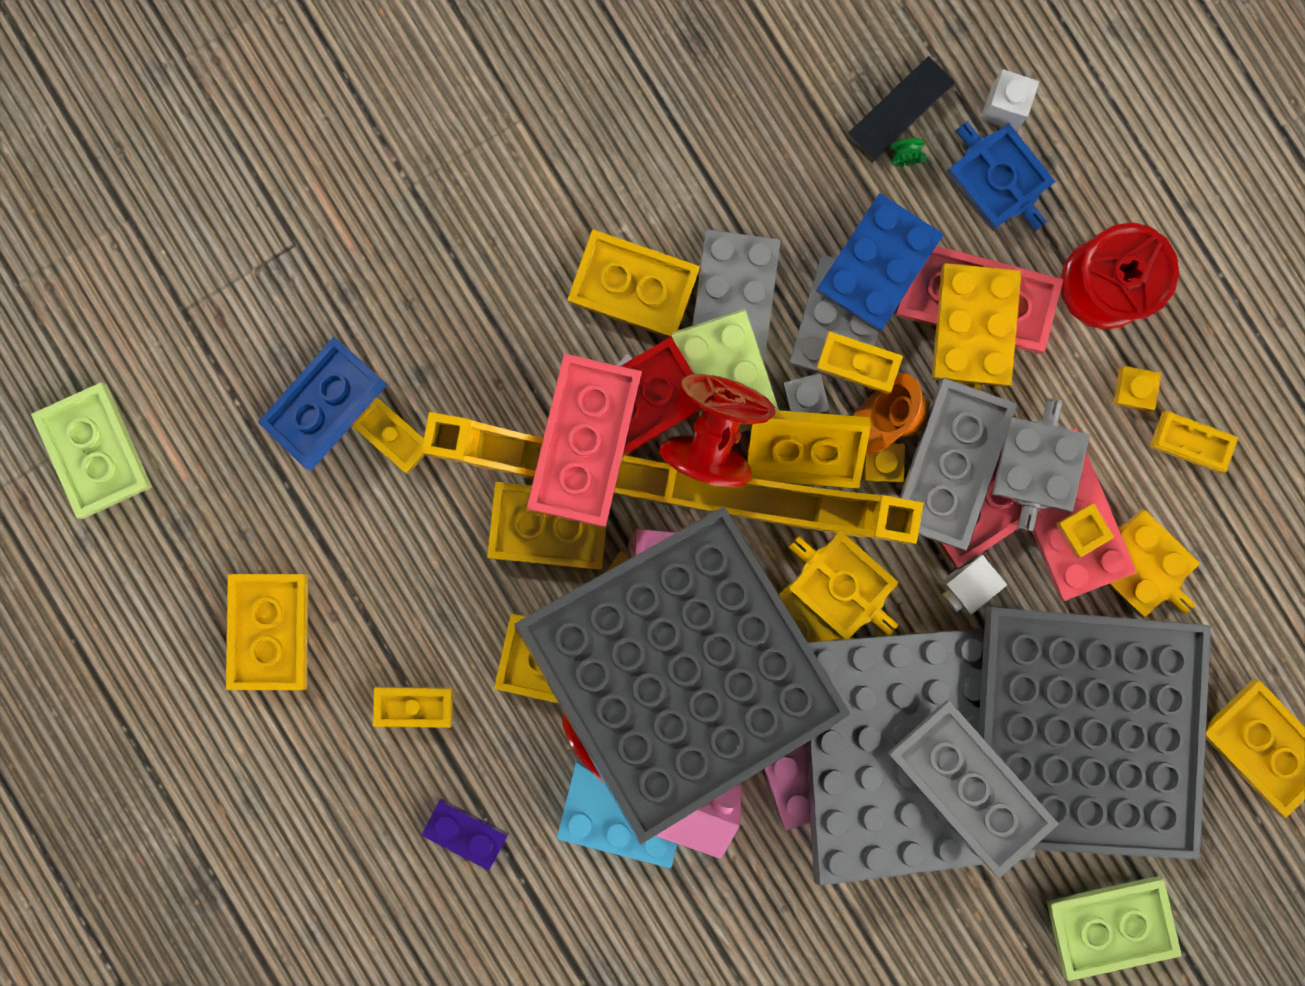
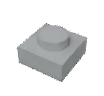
M821 373L787 381L782 384L789 411L824 413L830 410Z

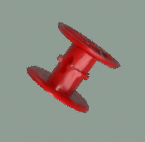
M1135 222L1113 225L1099 233L1095 239H1090L1076 247L1064 262L1060 277L1063 279L1061 287L1062 299L1070 313L1086 326L1102 330L1122 328L1136 319L1147 318L1163 309L1174 295L1180 275L1177 254L1168 239L1153 227Z
M707 374L688 375L682 379L681 390L691 403L703 410L701 416L697 419L698 423L695 422L693 426L696 431L695 435H681L668 438L660 445V455L675 470L697 481L723 487L745 486L752 480V469L741 455L731 449L733 443L736 444L740 441V423H766L775 416V406L767 397L755 389L737 381Z

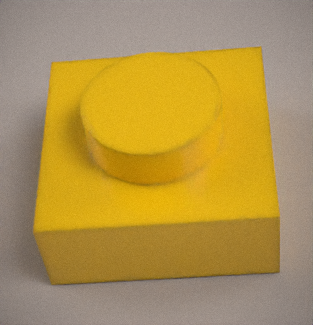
M1128 366L1120 367L1113 405L1149 412L1154 411L1162 373Z
M892 443L880 452L866 453L863 481L904 482L905 444Z
M1094 503L1083 507L1056 523L1076 558L1086 555L1114 538Z

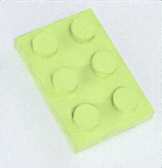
M746 308L672 333L675 344L694 374L720 376L742 383L767 397L775 406V410H779ZM740 423V432L750 430L751 424Z
M98 383L31 414L77 519H84L152 488L107 384Z
M1160 876L1046 900L1063 976L1067 981L1182 956L1165 881Z

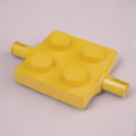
M1140 509L1127 523L1118 526L1136 573L1111 582L1109 585L1142 617H1146L1161 602L1168 599L1182 614H1186L1190 611L1188 607L1193 608L1196 603L1180 587L1184 579L1200 562L1145 509Z
M836 533L825 546L814 550L799 535L794 541L805 552L794 542L789 545L788 548L806 563L802 568L801 574L787 589L843 639L851 638L860 626L870 621L880 628L886 636H889L893 630L884 622L892 629L897 628L898 623L881 608L886 597L899 582L849 537Z

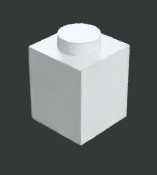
M1003 69L991 86L981 120L1002 127L1009 122L1016 131L1028 118L1040 81Z
M977 555L939 583L945 590L942 598L956 613L961 610L963 613L971 615L1007 586L983 555Z

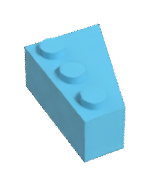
M579 757L577 758L556 839L671 869L677 843L654 836L645 843L639 844L606 785L587 769Z

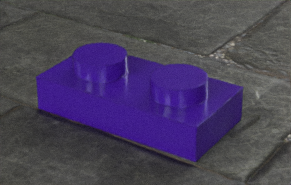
M441 798L421 836L490 871L509 833Z

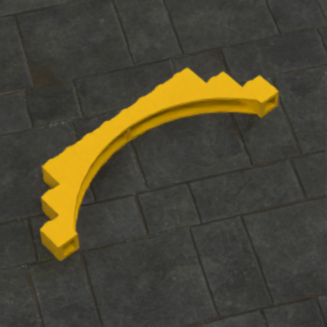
M429 412L421 453L430 457L468 463L474 467L534 479L543 438L472 421L471 419ZM626 455L621 459L614 489L615 495L708 512H715L725 507L730 516L811 531H827L860 538L871 537L904 544H917L924 502L886 495L823 489L752 478L745 486H714L692 479L678 472L667 463Z

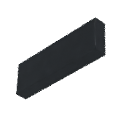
M928 56L855 125L846 137L873 163L933 106L955 82Z

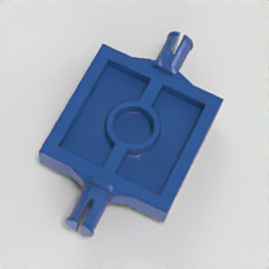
M966 121L957 128L955 133L959 135L969 149L964 157L951 166L946 173L991 230L994 231L1008 219L1017 217L1020 214L1034 232L1046 224L1048 221L1034 206V203L1040 194L1056 181L1008 122L996 133L984 136L983 138H980L969 124V121Z

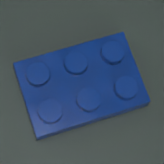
M879 193L815 292L880 333L944 234Z
M333 337L258 423L304 468L312 471L388 384L338 339Z

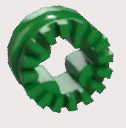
M910 138L892 143L890 150L895 153L892 165L904 167L905 163L906 166H910L909 162H912V165L924 162L927 159L926 154L921 152V148L925 146L924 140L921 138Z

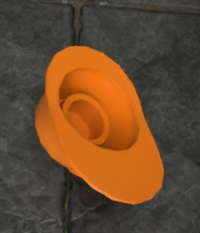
M897 374L891 393L886 394L876 391L854 413V416L870 417L871 428L866 453L880 452L898 438L913 436L926 423L928 407L931 401L922 394L919 382L912 375Z

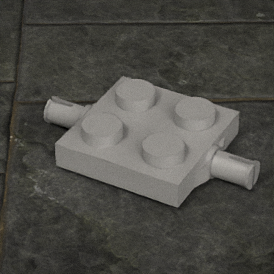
M1046 398L1042 420L1027 421L1011 417L1008 421L992 495L1012 499L1023 506L1019 525L1017 526L1018 529L1034 532L1038 509L1053 508L1073 512L1090 434L1068 430L1061 424H1058L1063 404L1061 400L1055 401L1053 398Z

